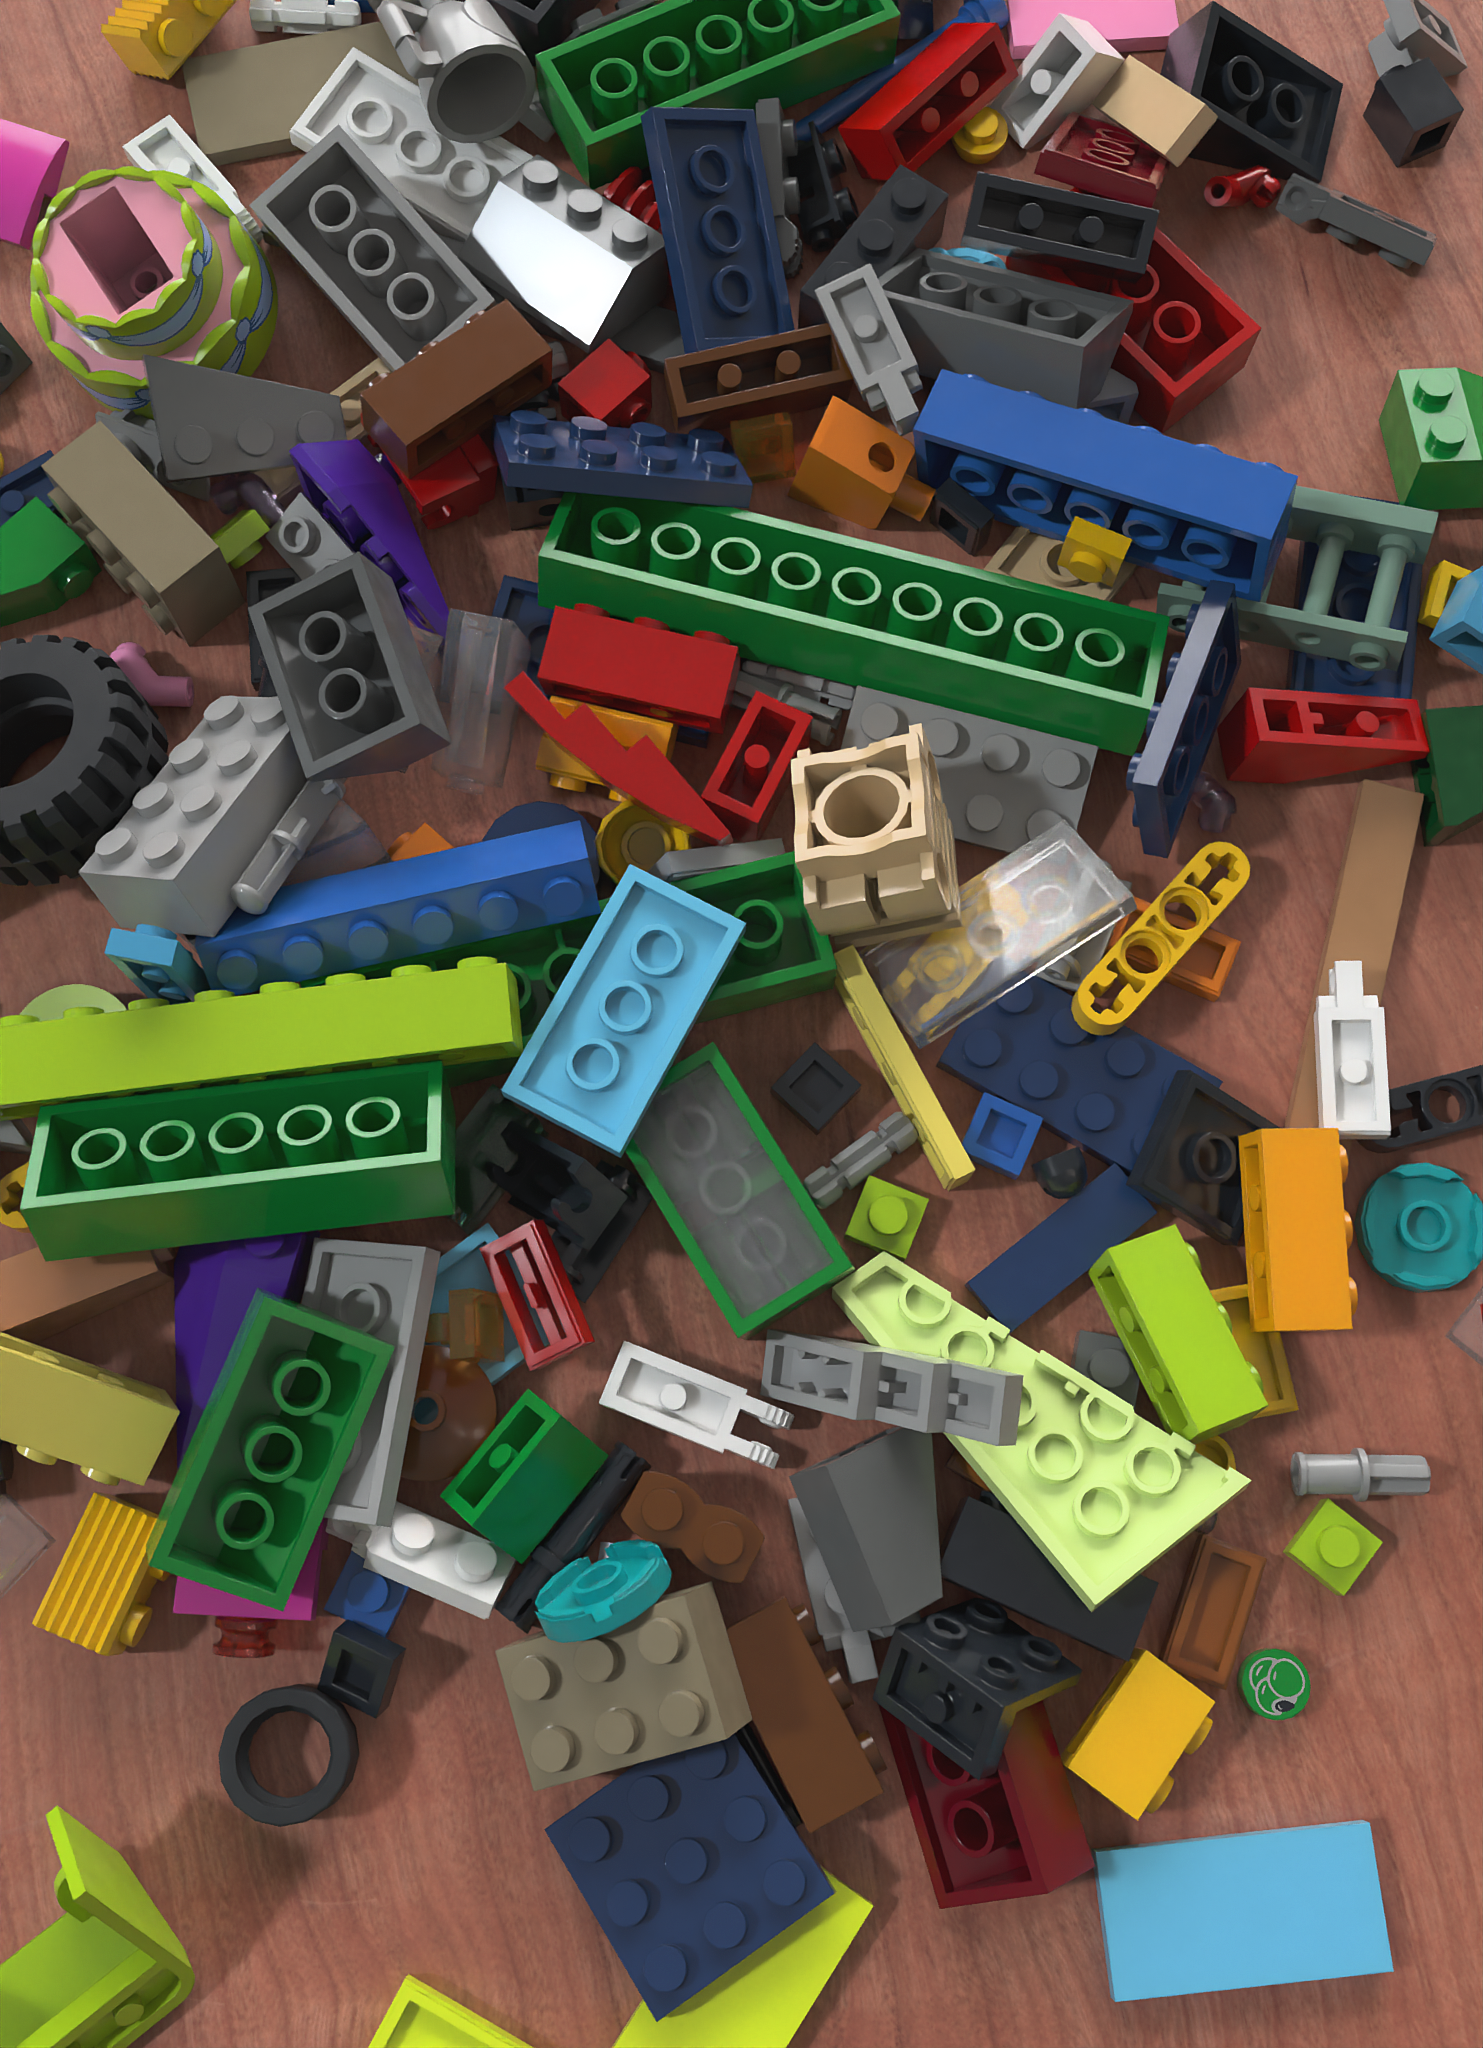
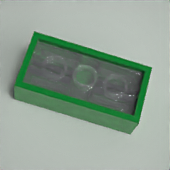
M711 1042L671 1067L625 1151L737 1338L747 1340L855 1272L856 1269L716 1044Z

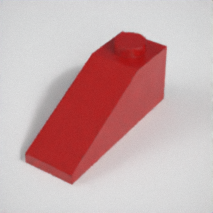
M1249 687L1217 727L1227 781L1286 784L1424 759L1430 753L1417 699Z

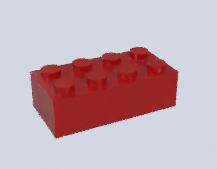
M1074 187L1070 190L1077 193L1115 200L1077 187ZM1157 227L1155 228L1145 274L1135 284L1006 257L1005 265L1007 270L1134 301L1131 317L1110 368L1136 382L1139 394L1134 409L1154 429L1162 434L1245 367L1261 331V327Z

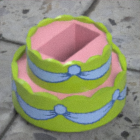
M123 166L115 170L100 169L91 171L82 176L74 186L63 189L54 196L47 208L45 218L38 224L33 235L32 247L34 258L30 273L31 312L37 330L50 351L94 400L111 411L122 412L124 409H130L136 415L154 420L142 361L143 354L248 377L254 373L264 358L274 334L278 315L277 285L271 265L263 250L216 192L206 185L178 173L166 170L146 171L134 166ZM157 283L154 290H152L149 293H145L147 289H149L151 286Z

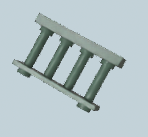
M1296 486L1286 539L1310 541L1320 546L1303 611L1266 603L1275 572L1274 568L1260 602L1236 597L1240 639L1349 661L1356 668L1366 671H1379L1382 669L1397 671L1408 632L1391 629L1389 626L1405 563L1413 562L1424 565L1439 512ZM1347 550L1377 555L1381 558L1364 623L1327 616L1343 553ZM1183 580L1182 586L1161 582L1157 595L1156 613L1170 616L1169 627L1175 631L1185 633L1189 610L1194 603L1201 604L1207 587Z

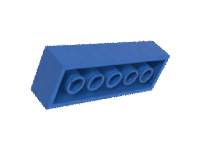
M941 369L913 428L918 480L936 488V490L950 477L995 514L994 520L1015 527L1022 526L1031 532L1062 542L1065 541L1075 516L1131 538L1132 541L1125 556V562L1204 587H1208L1210 580L1235 583L1236 597L1261 601L1285 544L1298 476L1284 472L1280 467L1272 463L1247 461L1224 454L1212 445H1194L1164 436L1152 427H1134L1107 419L1092 409H1074L1047 401L1035 392L1014 391L991 384L975 374L961 375Z

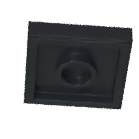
M1177 1070L1126 1185L1221 1244L1237 1246L1244 1231L1238 1136L1259 1129L1280 1127L1193 1071Z

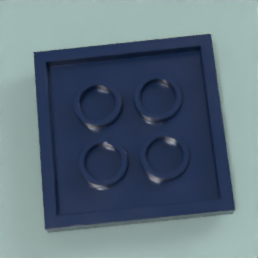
M736 1732L725 1740L635 1764L544 1829L656 2022L837 1892Z

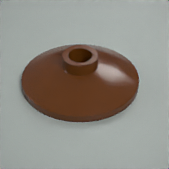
M424 1345L400 1475L402 1477L416 1481L431 1482L456 1476L495 1429L497 1402L493 1386L482 1368L473 1359L458 1350L440 1345ZM426 1398L433 1399L438 1406L436 1419L429 1424H420L414 1416L417 1403Z

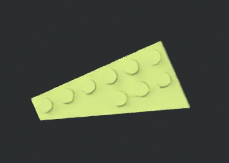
M885 1251L832 1287V1299L870 1345L950 1359L1024 1375L1016 1445L995 1446L943 1433L1091 1612L1243 1492L1252 1481L1231 1467L1226 1471L1194 1451L1196 1445L1177 1433L1173 1432L1170 1436L1134 1413V1406L1044 1350L1038 1353L1010 1336V1329L991 1317L985 1320L951 1299V1292Z

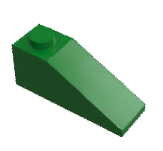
M37 496L0 527V628L58 610L69 599L77 598L86 592L91 586L94 577L102 571L86 543Z

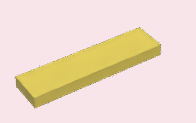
M851 945L834 953L837 965L834 985L903 1114L915 1126L918 1132L917 1140L943 1188H947L948 1191L964 1184L970 1179L975 1168L854 945Z

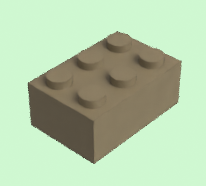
M101 420L41 465L54 486V489L47 496L68 521L65 524L86 543L91 552L95 550L106 562L103 564L104 568L126 594L133 591L144 603L141 606L142 609L164 635L175 630L190 647L246 602L219 546Z
M712 1581L663 1595L656 1603L635 1619L611 1632L585 1641L561 1643L548 1639L545 1632L541 1631L527 1635L495 1650L533 1791L725 1740L753 1720Z

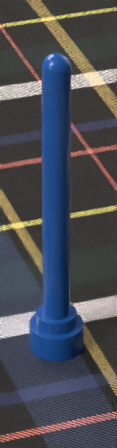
M964 0V5L958 11L959 16L896 56L894 63L872 72L796 122L797 140H804L806 142L812 140L808 125L811 121H814L823 134L855 113L952 23H998L1000 30L1006 27L1009 22V13L1005 1Z

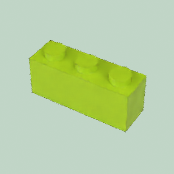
M1176 1224L1108 1248L1087 1271L1167 1434L1171 1436L1175 1432L1191 1443L1197 1444L1244 1425L1269 1406L1263 1395V1383L1258 1371L1250 1362L1245 1360L1232 1335V1324L1227 1311L1219 1302L1214 1300L1201 1275L1202 1268L1199 1257L1194 1248L1184 1242Z

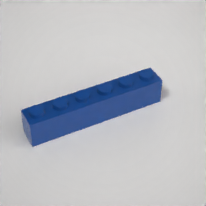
M578 820L282 886L278 889L264 913L258 915L250 914L237 906L215 937L196 935L195 948L211 990L231 991L236 996L258 991L262 985L268 983L303 981L600 914L601 910L581 822Z

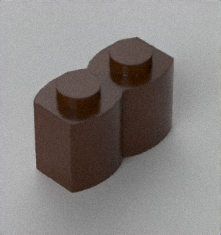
M643 1472L621 1513V1517L627 1526L645 1541L656 1543L659 1547L667 1549H682L685 1556L695 1567L713 1578L726 1582H743L765 1539L760 1529L745 1515L721 1505H704L701 1498L690 1486L671 1475L661 1472Z

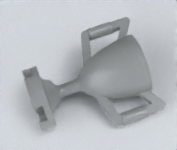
M367 0L374 12L377 13L406 71L413 78L418 79L421 99L427 115L436 131L449 140L460 143H480L498 137L511 129L518 121L544 142H548L556 132L539 103L535 71L519 42L487 0H465L464 2L455 0Z

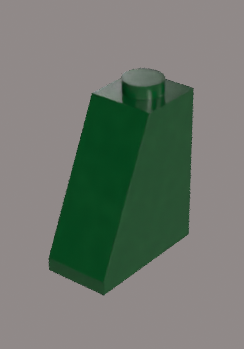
M1483 705L1425 709L1421 714L1430 753L1424 759L1410 762L1415 792L1424 794L1420 813L1424 847L1437 846L1483 821Z

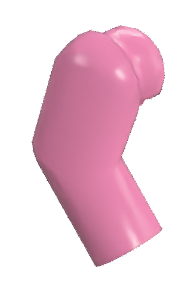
M122 643L111 653L110 657L150 706H192L194 686L191 677L158 676L147 659L143 657L146 650L137 643Z

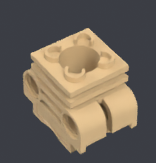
M922 723L909 726L908 734L869 743V747L857 750L856 747L812 755L810 748L798 750L797 758L791 759L792 788L795 804V863L803 877L804 906L819 935L830 934L831 937L834 936L838 951L854 945L856 948L962 927L953 825L951 819H948L945 803L942 804L938 771Z

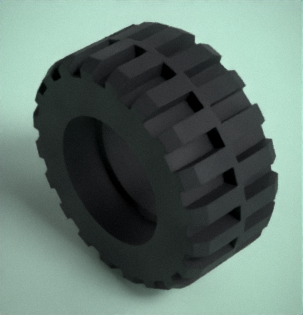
M33 635L31 642H26L21 638H14L0 643V882L15 886H26L29 881L34 886L58 884L60 876L67 875L70 879L81 877L78 872L95 852L97 842L106 833L115 828L132 807L136 794L148 786L169 761V757L166 754L169 742L165 728L158 721L159 716L116 662L103 650L92 648L88 642L70 637H63L61 640L55 635ZM69 735L62 750L43 770L21 783L8 786L17 768L32 752L54 739Z

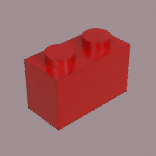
M757 690L700 797L730 831L731 836L744 843L761 840L792 779L791 759L797 758V751L807 749L810 744L813 716Z

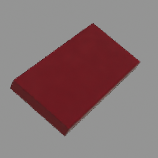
M1072 111L1040 152L1034 174L1124 203L1152 208L1171 162L1120 126Z

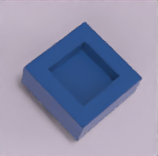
M984 1092L961 1144L971 1161L1016 1180L1022 1171L1044 1118Z
M351 1551L324 1610L360 1625L384 1638H389L412 1588L364 1568L365 1559Z

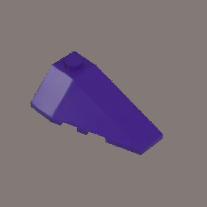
M358 439L299 443L290 449V456L307 497L356 553L360 552L393 579L406 618L460 678L470 670L463 644L399 491L398 485L402 483V480L389 460L382 453H378L373 457Z
M319 1230L179 1246L174 1262L176 1406L180 1411L176 1419L177 1472L257 1287L300 1303L304 1292L314 1238H320L321 1233Z

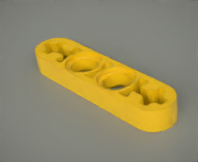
M1218 841L1209 843L1200 849L1084 978L1072 998L1071 1005L1074 1020L1082 1029L1091 1034L1102 1036L1112 1034L1120 1029L1232 903L1250 877L1249 861L1240 848L1231 843ZM1221 864L1229 872L1226 878L1220 879L1206 896L1198 888L1204 882L1211 869H1215ZM1174 902L1184 903L1189 906L1195 913L1197 919L1196 926L1188 930L1173 927L1166 920L1164 914L1165 906ZM1135 945L1146 946L1151 949L1157 956L1158 969L1148 974L1133 970L1127 963L1125 957L1126 949ZM1115 979L1125 986L1112 1003L1111 1010L1106 1009L1099 1014L1091 1008L1095 997H1101L1110 988Z

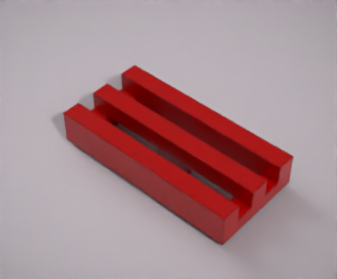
M532 1220L479 1248L530 1371L542 1369L550 1365L552 1361L564 1358L572 1354L574 1350L595 1342L544 1220ZM509 1249H511L525 1283L523 1288L530 1305L536 1309L549 1340L550 1346L546 1348L505 1254Z

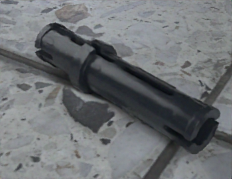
M619 1440L614 1445L615 1448L600 1466L591 1481L582 1490L541 1546L538 1544L530 1553V1556H532L531 1560L501 1600L496 1602L494 1608L509 1621H513L517 1627L527 1634L532 1629V1624L538 1618L535 1611H539L535 1602L539 1591L552 1576L571 1562L585 1555L637 1485L643 1472L649 1471L652 1467L645 1459L636 1456V1452Z

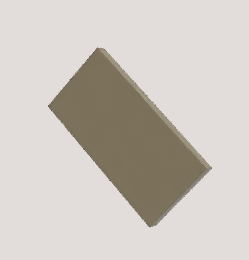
M381 21L187 58L182 64L198 146L214 166L301 150L291 143L289 131L353 47L419 87L418 79L413 78L406 71Z

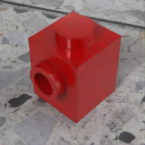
M608 338L557 383L562 416L569 422L574 417H592L605 422L607 426L630 428L633 423L645 422L652 408V376L649 368L637 354L632 351L625 353Z

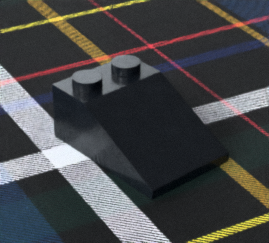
M1211 1L1170 33L1160 75L1205 103L1218 116L1216 122L1188 157L1240 170L1260 165L1270 169V176L1288 181L1291 175L1295 173L1317 184L1321 182L1343 83L1215 1Z

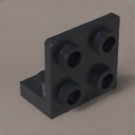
M973 1598L922 1617L919 1622H908L895 1627L872 1699L979 1781L996 1773L1016 1712L1077 1685L1082 1669L1065 1658L1059 1647L1053 1642L1032 1635L1009 1619L1007 1612L998 1604L985 1599Z

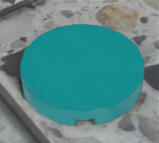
M1430 1163L1401 1165L1375 1179L1359 1199L1354 1221L1358 1248L1371 1270L1394 1287L1415 1293L1442 1291L1450 1288L1468 1277L1470 1272L1475 1270L1483 1259V1203L1477 1193L1472 1194L1470 1189L1462 1183L1464 1179L1450 1169Z
M640 1539L616 1542L604 1548L608 1558L592 1564L588 1556L583 1559L580 1557L552 1576L539 1591L535 1602L539 1611H535L547 1638L561 1643L585 1641L615 1630L635 1619L656 1603L669 1587L672 1571L659 1546L656 1543Z

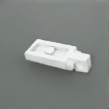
M1335 961L1333 969H1329V996H1318L1316 998V1011L1314 1012L1319 1128H1338L1339 1139H1387L1391 1135L1384 1007L1378 1006L1377 995L1363 996L1362 961Z
M397 1501L391 1527L328 1518L326 1527L327 1533L353 1544L351 1550L365 1559L364 1568L484 1620L486 1618L489 1619L516 1564V1560L493 1542Z

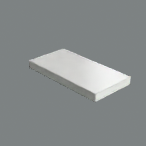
M354 47L289 131L291 143L307 153L339 124L431 229L443 236L464 243L498 180L533 158L532 155L501 136L480 143H460L447 139L437 132L431 123L417 85Z

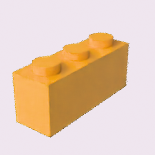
M1338 1128L1259 1129L1238 1136L1251 1333L1353 1329L1352 1316L1357 1310L1358 1293L1354 1280L1349 1277L1347 1250L1350 1248L1353 1239V1225L1349 1213L1344 1210L1342 1186L1348 1174V1157L1345 1148L1339 1144Z

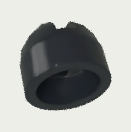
M1080 1147L1066 1150L1031 1165L1037 1182L1044 1192L1057 1199H1067L1078 1194L1084 1188L1088 1178L1087 1164Z

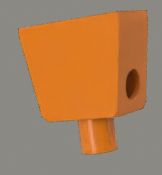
M832 396L787 496L868 529H876L888 507L920 522L934 496L936 488L905 473L915 453V446L912 442L899 436L894 431L843 400Z

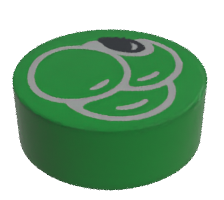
M1274 1648L1256 1650L1243 1660L1237 1673V1689L1241 1700L1250 1711L1263 1718L1271 1720L1292 1718L1305 1707L1309 1699L1311 1685L1308 1672L1303 1663L1287 1651Z

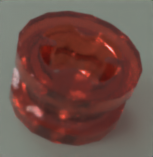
M216 1616L214 1626L221 1630V1638L213 1643L212 1653L218 1656L233 1658L273 1656L276 1644L270 1642L269 1633L272 1629L277 1628L278 1619Z

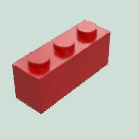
M952 23L838 127L862 178L889 180L900 165L915 172L1019 75L998 23Z
M578 603L575 604L574 609L555 606L537 678L546 695L568 698L723 735L741 663L738 647L730 645V640L723 635L710 631H695L694 636L670 632V627L667 624L656 619L636 617L634 622L630 623L610 618V613L600 607Z

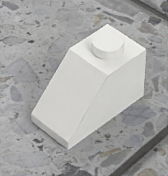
M1059 13L1017 69L1019 75L998 94L989 107L1004 117L1008 126V133L1023 149H1029L1058 129L1069 113H1072V111L1081 113L1087 109L1125 59L1088 21Z

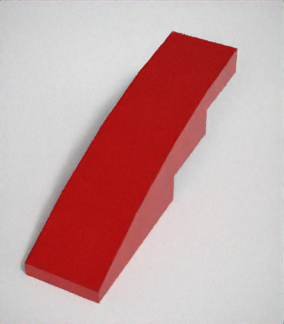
M524 671L504 687L511 699L558 748L609 789L625 799L631 800L635 805L664 823L714 846L723 847L733 842L730 831L647 735L626 751L586 703H583L564 719Z

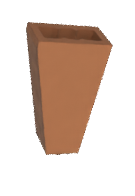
M39 1247L1 1260L0 1332L36 1344L174 1280L167 1262L175 1258L174 1248L169 1247L46 1262Z

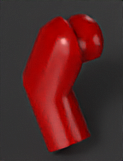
M1257 165L1228 176L1212 177L1204 188V196L1208 204L1212 206L1238 207L1252 200L1258 208L1262 209L1267 208L1274 202L1281 191V184L1276 178L1270 176V169Z

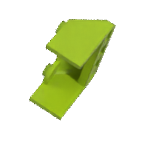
M57 1805L45 1816L62 1865L54 1881V1891L60 1907L67 1913L0 1965V2048H126L187 1998L193 1989L195 1974L186 1950L123 1856Z

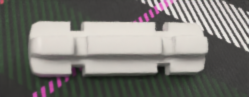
M250 0L249 17L252 28L260 32H277V26L283 27L284 33L317 34L330 31V29L338 30L358 26L362 23L359 3L354 0H335V5H328V0H281V2H275V0Z

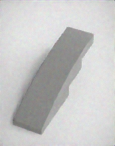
M768 1329L760 1395L852 1420H878L923 1433L945 1432L995 1446L1016 1445L1024 1375L898 1349L791 1331Z

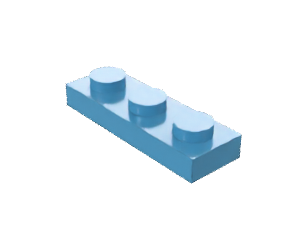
M138 924L135 932L111 928L104 954L148 998L164 999L169 1001L170 1005L194 1002L195 994L211 990L204 969L194 960L193 953L186 950L176 940L177 935L174 932L148 924Z

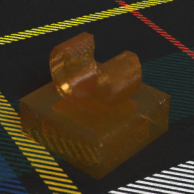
M788 412L729 421L732 448L752 484L796 476L793 426Z
M475 1288L449 1290V1313L429 1314L425 1342H441V1345H450V1359L479 1364L505 1362L503 1305L498 1293Z

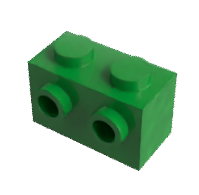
M527 1389L442 1492L440 1497L473 1528L522 1564L534 1548L546 1537L551 1527L579 1492L591 1481L593 1475L609 1455L536 1394Z

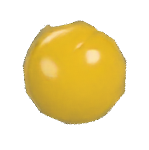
M631 800L620 803L602 819L594 841L598 865L607 878L617 886L630 864L648 872L666 852L692 849L688 833L664 823L635 805Z

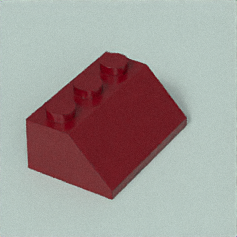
M1043 1700L1016 1712L996 1773L979 1781L879 1705L939 1909L1048 1894L1095 1867Z

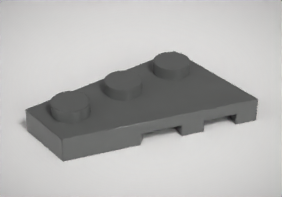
M145 354L142 356L167 483L295 467L289 450L297 444L347 440L340 397L337 395Z

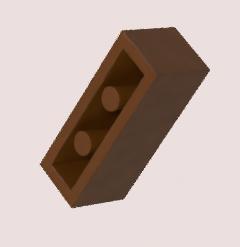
M505 299L488 311L481 310L476 312L465 322L462 328L442 341L428 343L416 354L414 359L394 372H386L375 377L367 388L360 393L364 429L404 475L411 479L491 426L493 415L506 416L552 385L553 349L515 307Z
M828 323L664 359V385L675 431L680 434H689V431L695 428L717 431L828 406L832 396L847 402L854 381Z
M783 1596L726 1627L752 1719L809 1834L884 1793L876 1775L886 1770L887 1766L868 1730L857 1736L855 1735L843 1711L854 1705V1701L837 1668L834 1666L823 1672L811 1649V1646L821 1642L822 1639L804 1604L802 1603L791 1609L786 1597Z

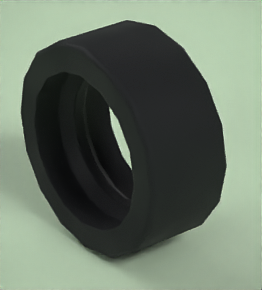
M296 1684L264 1691L242 1705L225 1728L218 1754L221 1782L234 1806L254 1821L278 1827L307 1822L335 1804L352 1782L359 1757L356 1726L342 1703L317 1690V1688ZM295 1711L308 1714L321 1724L329 1738L331 1756L327 1772L316 1787L304 1795L286 1798L273 1795L258 1784L250 1768L249 1750L253 1736L263 1722L277 1713Z

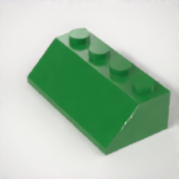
M257 1287L146 1543L148 1566L284 1611L395 1346L321 1311Z

